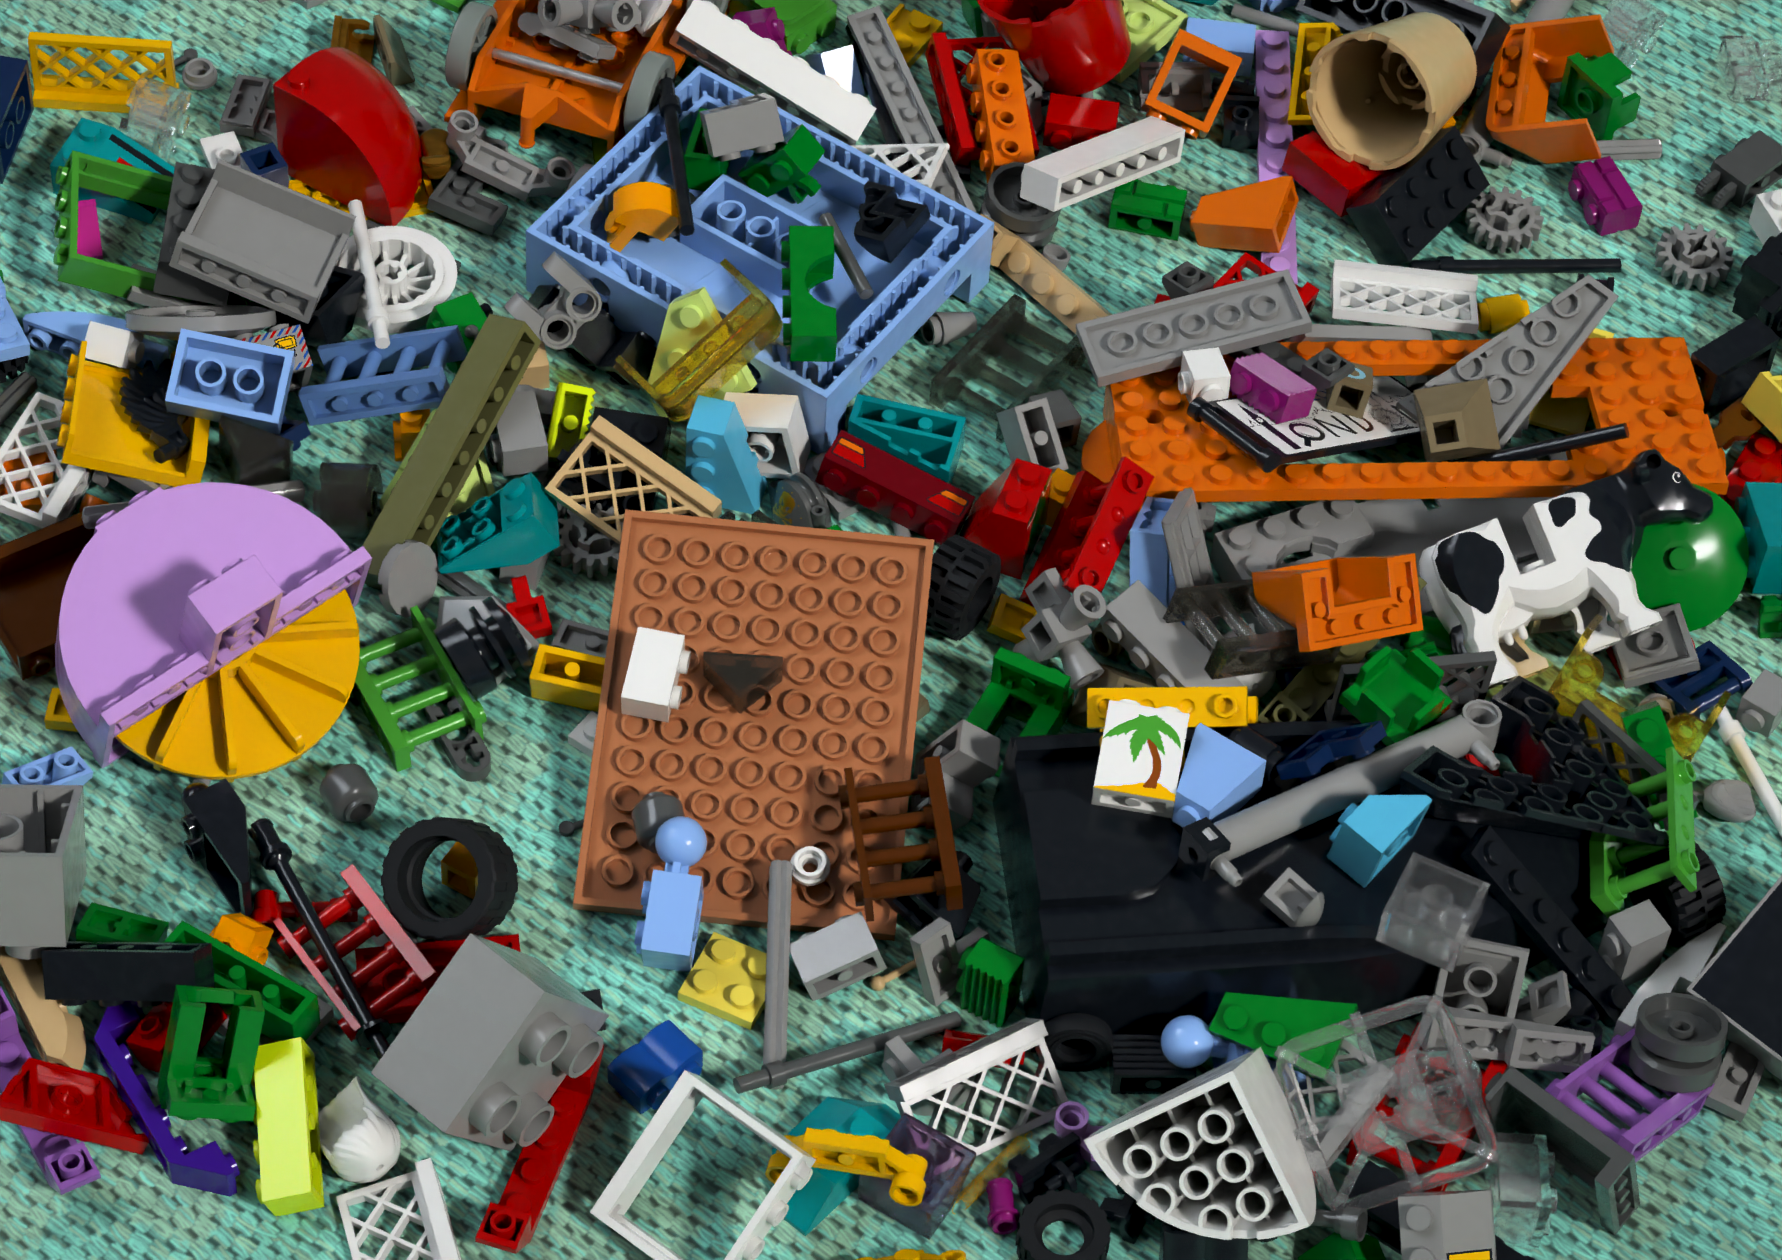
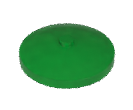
M1696 484L1693 485L1711 495L1713 500L1712 515L1707 520L1694 525L1683 521H1676L1644 527L1642 541L1631 568L1636 581L1637 594L1642 604L1646 608L1654 610L1680 603L1689 632L1711 624L1733 605L1743 588L1749 566L1748 540L1737 514L1716 493Z

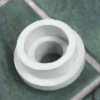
M813 846L803 847L797 850L790 860L792 864V877L802 885H818L829 875L830 860L826 853L819 848ZM807 863H812L816 865L817 870L806 872L802 867Z

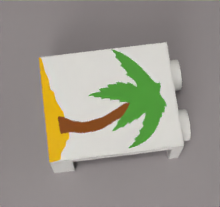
M1129 699L1120 701L1109 700L1091 804L1172 818L1190 714L1183 713L1179 709L1170 706L1154 708L1142 706L1140 703Z

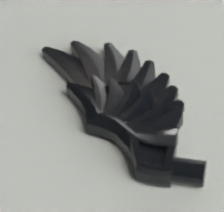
M165 359L159 365L157 371L152 361L146 360L142 375L135 368H130L128 372L129 378L123 377L121 379L123 387L119 391V394L122 396L120 404L126 407L124 413L131 416L130 422L138 425L137 431L150 434L149 440H153L159 447L153 453L154 459L162 464L171 458L176 460L182 457L189 450L191 442L182 428V425L189 419V416L167 412L165 398L171 375V360Z

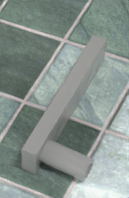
M1312 324V332L1290 337L1287 342H1329L1342 340L1411 341L1433 340L1431 329L1416 327ZM1427 375L1404 376L1406 386L1412 391L1421 388L1428 382Z

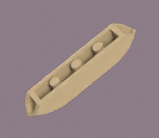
M0 946V978L42 1061L82 1070L86 1056V1035L82 1021L79 1016L68 1013L67 1006L62 1005V1000H45L42 958L30 960L14 958L6 953L5 946Z

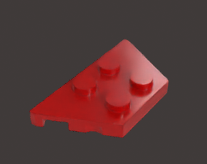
M29 1057L20 1068L18 1074L14 1075L4 1092L0 1095L1 1121L143 1155L149 1144V1139L145 1133L136 1134L129 1121L133 1114L126 1103L118 1097V1091L109 1077Z

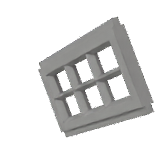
M1190 487L1178 492L1161 524L1185 627L1206 647L1222 617V612L1194 490Z

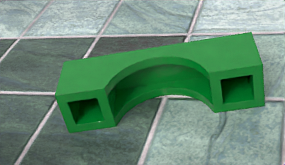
M789 226L788 241H781V263H788V268H782V290H789V296H782V318H789V323H783V346H790V361L835 362L837 343L836 308L820 303L809 293L817 284L833 279L834 227Z

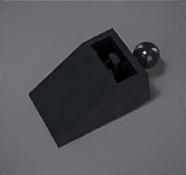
M227 779L209 787L202 783H192L184 789L181 795L185 816L181 817V823L188 839L184 841L185 850L193 863L200 861L235 913H242L250 918L253 911L246 807Z

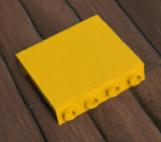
M81 341L78 355H70L66 376L70 377L66 381L63 399L66 400L64 401L60 422L66 424H61L57 440V446L63 447L61 463L173 487L200 483L206 464L210 420L189 416V419L182 425L183 432L191 442L189 450L176 460L171 458L162 464L158 463L154 459L153 453L159 447L153 440H149L150 434L137 431L138 425L130 422L131 416L124 413L126 407L120 404L122 396L119 394V391L123 387L121 379L123 377L129 378V370L86 361L87 341Z

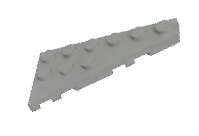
M1588 274L1552 298L1550 302L1535 312H1531L1522 318L1520 322L1505 332H1501L1456 362L1454 366L1439 376H1435L1419 389L1487 378L1500 449L1502 450L1619 296ZM1412 393L1399 400L1396 406L1418 422Z

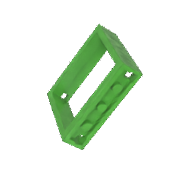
M72 150L64 167H58L55 183L60 185L55 201V210L59 211V217L54 229V237L59 238V243L53 258V263L58 265V281L126 299L132 285L153 291L156 278L154 273L77 254L78 190L81 187L167 210L173 177ZM174 297V298L181 299V300H184V301H187V302H191L190 299H185V298H180V297Z

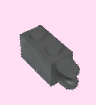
M1760 130L1748 139H1741L1734 149L1726 155H1719L1713 161L1710 167L1711 172L1701 179L1696 186V194L1704 197L1715 190L1717 193L1712 201V205L1715 208L1721 209L1730 202L1742 208L1753 200L1757 194H1761L1782 178V146Z

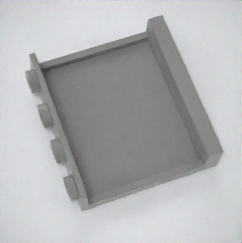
M219 159L213 177L185 232L182 231L177 239L169 266L308 324L347 243L356 216Z

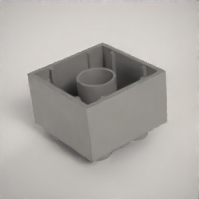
M0 784V946H5L6 953L11 957L26 960L42 958L41 950L45 948L67 946L87 874L83 785Z
M470 933L374 1067L371 1074L442 1132L512 1151L517 1144L521 1147L533 1144L546 1131L555 1112L554 1107L548 1101L567 1075L570 1078L581 1076L596 1061L604 1043L603 1038L597 1032L609 1015L537 958Z

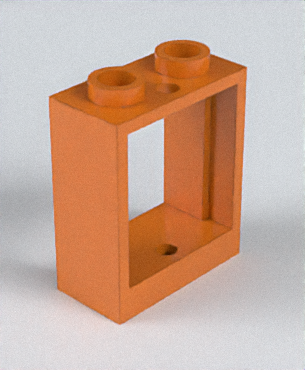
M1179 29L1140 110L1147 113L1146 117L1154 116L1186 129L1185 137L1188 139L1196 140L1197 137L1204 139L1214 122L1243 58ZM1178 52L1225 74L1203 121L1157 100V96Z

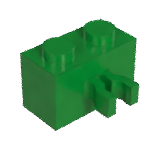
M803 124L783 134L784 141L775 143V150L753 153L738 173L749 188L769 197L788 187L791 197L797 204L801 203L807 195L812 197L818 192L821 185L808 173L824 154L825 150Z

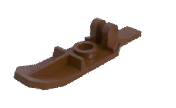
M1745 395L1719 414L1718 426L1712 429L1718 449L1722 447L1726 451L1735 441L1747 440L1764 427L1741 403Z

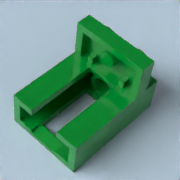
M1000 647L993 657L991 682L966 721L995 736L1008 715L1027 723L1018 737L1057 735L1067 720L1073 704L1074 690L1069 688L1071 677L1063 674L1058 669L1030 660L1021 653L1012 652ZM1000 764L994 776L1000 777L1003 765Z
M176 985L157 1084L161 1109H167L169 1116H176L183 1120L209 1118L219 1119L226 1123H236L239 1121L253 1122L256 1105L251 1089V1081L265 1015L260 991ZM200 1002L232 1004L221 1059L197 1057L206 1011V1004Z

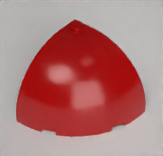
M331 47L315 52L298 63L273 84L278 151L288 165L289 176L347 206L351 200H360L363 204L364 214L367 217L385 226H396L412 207L415 201L414 195L422 182L421 142L413 116L394 85L382 72L361 56L341 47Z

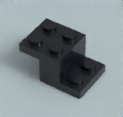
M1782 232L1777 237H1769L1756 256L1751 254L1744 261L1740 269V273L1743 274L1741 282L1733 293V297L1736 300L1732 310L1733 313L1744 320L1755 316L1763 324L1770 327L1780 337V340L1782 339Z

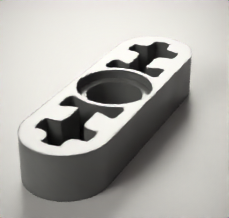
M455 696L441 701L443 705L448 706V716L462 711ZM433 704L424 708V715L429 724L444 718V714L439 706ZM467 725L460 728V730L468 734L461 741H452L447 738V734L437 737L460 778L476 782L483 780L489 775L491 771V756L479 733L475 732L473 727ZM470 749L471 757L475 762H479L480 765L473 767L471 763H467L465 751Z

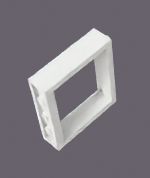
M684 1070L590 1213L654 1260H684L624 1215L704 1097L791 1159L724 1259L755 1260L765 1246L763 1239L771 1227L777 1226L785 1218L789 1210L787 1203L795 1191L801 1190L810 1180L813 1174L811 1167L817 1159L699 1075Z

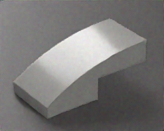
M1562 970L1529 984V996L1519 999L1515 1019L1553 1026L1558 1023L1571 1009L1567 974Z

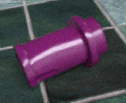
M1007 1178L992 1179L987 1183L986 1187L990 1208L987 1224L995 1233L1001 1235L1014 1232L1018 1227L1020 1213L1015 1209L1013 1184Z

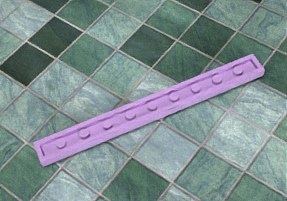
M1256 30L1255 96L1260 97L1259 137L1257 144L1258 182L1289 176L1282 170L1289 143L1293 141L1292 125H1288L1291 95L1289 31ZM1294 212L1280 252H1260V261L1276 272L1288 269L1294 283L1297 285L1296 219Z

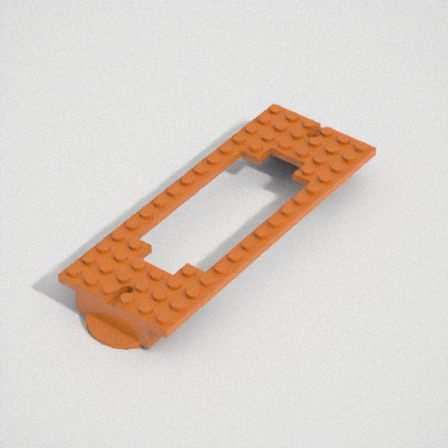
M1595 337L1586 339L1549 388L1550 397H1587L1596 429L1626 423L1629 430V438L1565 451L1568 460L1282 464L1272 472L1265 473L1256 466L1253 458L1203 421L1196 422L1187 414L1189 402L1186 395L1181 394L1178 388V373L1181 370V366L1106 385L1103 407L1104 421L1090 432L1082 447L1081 470H1087L1104 483L1111 481L1121 457L1124 456L1153 475V481L1138 512H1140L1147 496L1175 499L1178 492L1190 487L1194 490L1196 502L1557 497L1571 488L1614 475L1622 471L1638 453L1653 449L1660 452L1666 461L1679 468L1692 484L1707 488L1717 495H1726L1729 485L1725 472V452L1722 447L1718 449L1708 414H1704V401L1684 337ZM1491 339L1342 340L1278 343L1305 360H1309L1325 348H1328L1347 361L1372 367L1373 376H1420L1442 374L1454 366L1456 362ZM1228 354L1222 355L1230 373L1236 359ZM1231 391L1229 392L1228 398L1237 397V395L1232 396Z

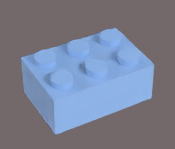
M181 328L165 398L167 412L280 434L295 365L294 351Z

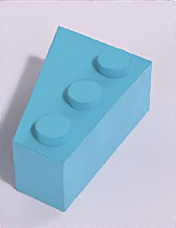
M698 395L686 427L685 475L722 501V508L757 515L768 481L766 476H761L757 467L759 459L756 452H751L747 443L748 433L736 404L731 401Z

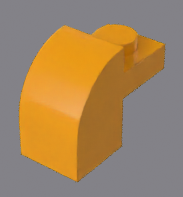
M636 182L625 185L613 193V211L608 214L604 224V230L607 231V242L610 243V247L621 252L638 231L664 241L679 225L674 189L654 182Z

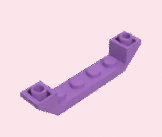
M0 986V1093L2 1094L14 1075L18 1074L22 1065L32 1056L19 1034L16 1014ZM18 1125L48 1185L60 1195L101 1178L100 1172L83 1141L77 1143L75 1138Z

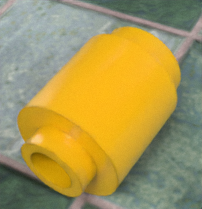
M1518 293L1484 298L1481 303H1477L1479 332L1488 331L1489 334L1505 332L1530 314L1527 300H1521Z

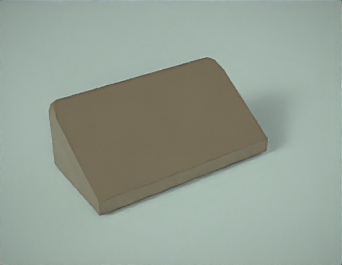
M380 14L374 15V41L387 79L394 86L415 82L400 35Z

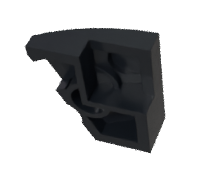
M867 181L864 185L865 203L860 204L858 212L860 220L856 223L854 236L856 241L866 251L885 262L891 263L931 216L927 205L898 199L894 187Z

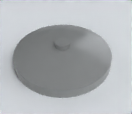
M177 305L133 309L125 312L126 328L157 338L178 341L181 328L227 338H234L244 333H256L276 325V310L258 305Z

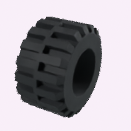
M959 535L948 538L933 554L926 626L955 641H960L967 636L984 616L996 592L1001 572V558L999 555Z
M1696 842L1695 854L1700 865V870L1696 872L1697 890L1689 892L1679 879L1673 876L1629 893L1633 905L1649 899L1672 929L1667 942L1669 945H1679L1721 923L1723 916L1726 914V896L1722 881L1709 856ZM1669 847L1628 862L1626 876L1669 861Z

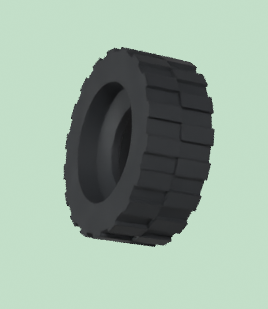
M1066 1189L1055 1192L1054 1190L1046 1191V1194L1038 1195L1033 1198L1030 1204H1026L1023 1208L1022 1216L1019 1217L1016 1234L1018 1258L1021 1260H1106L1111 1238L1110 1223L1107 1222V1214L1104 1209L1101 1210L1098 1207V1203L1095 1200H1090L1083 1193H1074ZM1057 1221L1073 1223L1081 1230L1084 1236L1083 1246L1079 1251L1071 1255L1055 1254L1048 1250L1043 1243L1042 1234L1044 1229Z

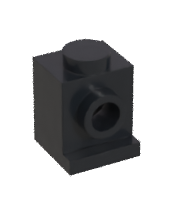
M1225 96L1221 116L1222 148L1257 150L1259 137V96Z

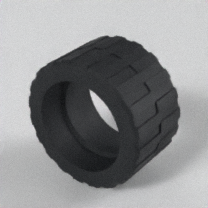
M433 817L431 820L423 819L418 821L410 828L407 827L400 833L396 841L394 840L390 845L387 856L384 857L381 886H383L385 904L388 905L390 913L402 925V928L409 933L417 934V937L423 939L452 941L464 940L470 933L477 936L486 935L505 919L507 912L512 909L515 902V893L518 891V868L510 846H507L503 840L504 838L498 832L491 830L490 826L480 822H473V820ZM445 841H457L463 844L473 856L478 870V887L475 897L469 907L462 914L454 918H445L437 914L427 902L422 887V874L425 863L433 850Z

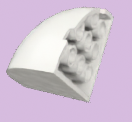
M1261 1047L1150 1100L1097 1130L1084 1140L1097 1164L1116 1186L1119 1185L1127 1194L1134 1198L1139 1207L1181 1230L1222 1240H1232L1233 1238H1257V1240L1291 1234L1311 1226L1315 1219V1184L1305 1145L1286 1097Z

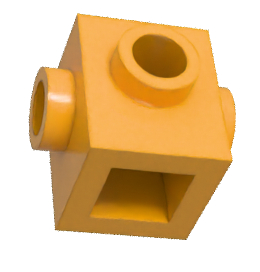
M242 913L222 915L218 926L211 931L209 936L265 965L268 958L267 947L274 930Z

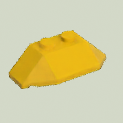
M1299 23L1288 125H1314L1306 99V91L1310 89L1311 72H1309L1314 58L1325 45L1335 38L1344 35L1335 23Z

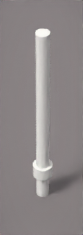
M354 199L349 202L348 208L349 213L356 216L352 228L361 273L365 277L364 289L368 305L366 313L368 328L373 332L376 347L385 349L390 345L388 334L390 326L389 315L382 304L363 204L360 200Z
M1721 701L1709 708L1719 725L1718 733L1724 744L1731 746L1782 837V805L1744 739L1746 733L1740 722L1733 720L1724 702Z

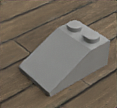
M1448 933L1430 1003L1515 1019L1530 949ZM1462 1057V1058H1467V1059H1472V1060H1477V1061H1482V1062H1487V1063H1490L1491 1060H1492V1059Z

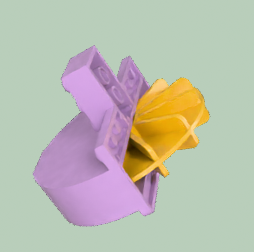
M205 482L187 484L165 490L160 486L150 493L148 490H144L135 495L129 501V506L118 513L112 510L99 518L96 522L93 537L83 548L74 563L65 585L55 643V668L64 706L72 723L93 752V757L101 768L108 766L132 751L140 758L154 764L153 768L161 771L163 768L189 777L211 780L227 779L229 783H232L234 779L263 774L282 767L291 761H297L329 732L339 719L349 700L358 671L360 655L359 625L353 608L359 602L372 561V557L364 546L352 552L332 528L303 506L264 489L233 483Z

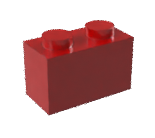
M1050 93L1043 145L1065 149L1117 129L1120 102Z

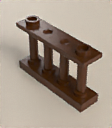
M940 756L924 758L925 774L918 775V779L855 787L852 767L844 768L845 785H838L841 809L849 808L860 882H853L856 907L864 906L866 922L874 921L872 900L936 892L937 896H945L947 911L963 909L962 884ZM915 795H920L921 799L928 798L929 806H924L923 811L860 819L858 803ZM925 827L926 831L934 830L935 838L928 839V843L873 851H865L863 835ZM931 859V863L939 862L940 871H934V876L870 884L868 867Z

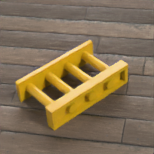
M1247 686L1087 688V728L1099 729V732H1104L1109 700L1120 701L1123 699L1134 700L1142 706L1154 708L1170 706L1179 709L1183 713H1189L1188 728H1196L1199 723L1209 728L1246 727L1248 724L1258 723V697L1248 696Z

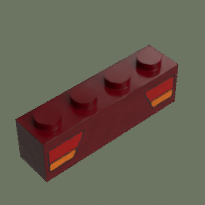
M843 430L840 431L825 454L815 480L816 483L927 539H934V542L942 545L948 538L958 535L967 520L975 500V496Z

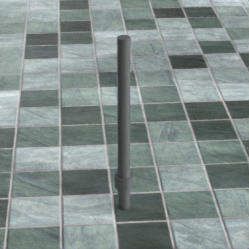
M957 1011L785 1063L777 1060L762 1065L761 1070L735 1077L733 1085L738 1094L763 1086H767L769 1089L786 1084L787 1079L885 1049V1043L898 1035L905 1043L945 1032V1029L952 1030L961 1027V1017Z

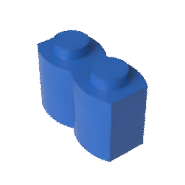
M667 1020L652 1029L638 1044L626 1049L607 1067L608 1083L640 1114H643L650 1108L654 1110L659 1109L684 1070L696 1075L701 1074L703 1051L674 1023Z

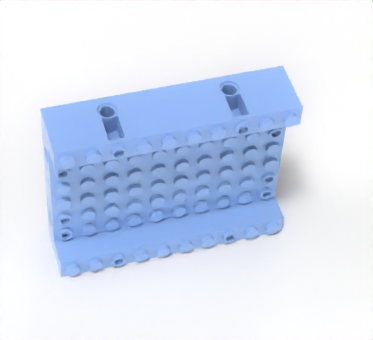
M700 65L694 69L675 88V94L679 97L681 104L679 123L684 155L700 108L713 109L730 105L729 101L754 94ZM658 104L526 230L527 291L533 294L539 285L558 284L562 286L542 267V264L555 251L592 283L601 297V308L614 318L613 324L622 332L643 331L656 341L655 347L657 348L669 304L679 296L705 287L758 383L752 390L745 393L798 395L811 444L810 450L817 454L829 450L840 431H845L846 405L951 295L969 303L989 282L994 222L777 107L783 134L803 124L825 150L824 154L808 173L821 185V188L814 196L810 197L807 195L801 203L797 204L791 197L788 187L769 197L749 188L738 173L755 151L750 149L740 151L741 157L730 161L727 174H722L706 191L689 189V192L696 198L691 204L695 229L692 235L684 236L680 233L678 236L661 241L638 232L622 251L618 252L610 247V243L607 242V231L604 230L605 220L608 214L613 211V193L625 185L636 182L673 185L665 120L660 115ZM867 181L894 187L898 199L927 205L931 216L891 263L885 262L866 251L856 241L854 236L856 223L860 220L859 207L860 204L865 203L864 185ZM824 213H831L873 290V295L866 300L860 299L834 250L833 279L817 284L809 293L820 303L836 308L837 343L835 362L790 361V346H783V323H789V318H782V296H789V290H782V268H788V263H781V241H788L789 226H821L819 217ZM578 294L573 302L577 306L584 304L588 299V294Z

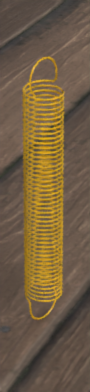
M1017 1136L960 1192L961 1195L958 1194L956 1196L955 1204L964 1197L967 1199L965 1195L967 1192L970 1193L971 1188L974 1187L977 1190L976 1184L983 1178L986 1180L985 1174H989V1170L993 1166L995 1167L996 1164L999 1165V1161L1007 1155L1009 1157L1008 1152L1011 1151L1014 1154L1011 1150L1013 1146L1018 1150L1015 1145L1017 1142L1020 1143L1017 1138L1021 1136ZM1006 1166V1169H1005V1170H1004V1168H1003L1001 1174H1000V1172H999V1175H998L997 1178H999V1177L1008 1169L1007 1166ZM985 1187L982 1193L980 1191L979 1196H981L986 1191Z

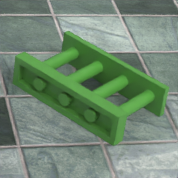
M417 605L410 608L411 629L360 648L358 671L352 690L397 772L412 767L410 752L415 750V746L467 725L473 727L474 731L478 732L482 740H484L482 724L487 722L481 703L478 700L472 701L433 632L436 629L433 620L430 617L425 619ZM418 642L427 655L377 676L375 673L368 674L365 668L369 661ZM433 670L437 672L443 683L393 704L391 701L384 702L381 697L383 694L382 690ZM452 696H455L462 708L460 712L410 732L406 729L401 731L397 725L399 722L398 718Z
M1673 746L1665 749L1666 771L1627 785L1628 790L1637 798L1667 788V800L1646 809L1653 816L1651 823L1668 817V830L1665 832L1669 836L1670 860L1624 877L1623 868H1626L1628 862L1668 847L1630 844L1623 847V843L1589 840L1590 899L1607 918L1625 910L1624 899L1627 898V893L1676 876L1689 892L1697 890L1696 872L1700 870V865L1695 854L1692 783L1696 780V774L1691 762L1688 759L1683 760Z

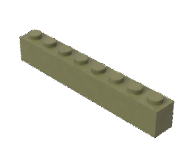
M489 314L478 332L472 347L461 363L455 378L444 394L438 409L427 425L421 440L409 458L404 471L392 489L387 502L362 545L372 557L365 580L367 586L382 591V585L378 584V573L383 559L397 543L403 544L405 543L404 540L411 539L431 547L541 344V340L525 321Z

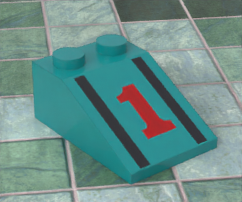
M85 118L80 119L50 164L53 194L56 195L60 190V185L55 183L57 169L59 166L64 167L72 150L173 177L175 167L115 127ZM81 187L78 190V201L95 199L96 207L150 224H152L161 210L160 208Z

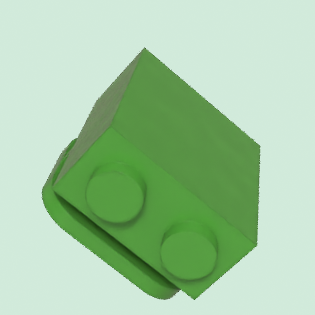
M730 0L729 17L731 19L736 12L775 7L777 17L783 21L785 27L784 41L786 48L791 51L792 55L805 52L810 44L821 37H828L836 28L837 5L831 0Z

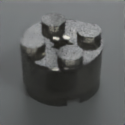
M322 462L320 465L321 490H315L313 494L314 512L321 513L320 519L332 528L341 539H366L375 520L381 513V508L378 506V494H383V485L378 465L369 463Z

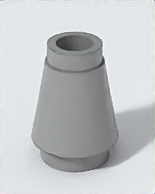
M971 311L935 312L921 326V334L927 345L941 347L971 333H975L977 331V319Z

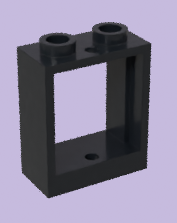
M1755 316L1691 354L1690 359L1704 401L1703 411L1704 414H1708L1709 419L1721 413L1745 395L1760 372L1770 371L1780 337Z

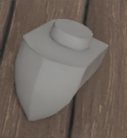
M1290 867L1284 871L1260 898V901L1289 927L1316 925L1321 918L1325 903L1324 894L1322 892L1318 893Z

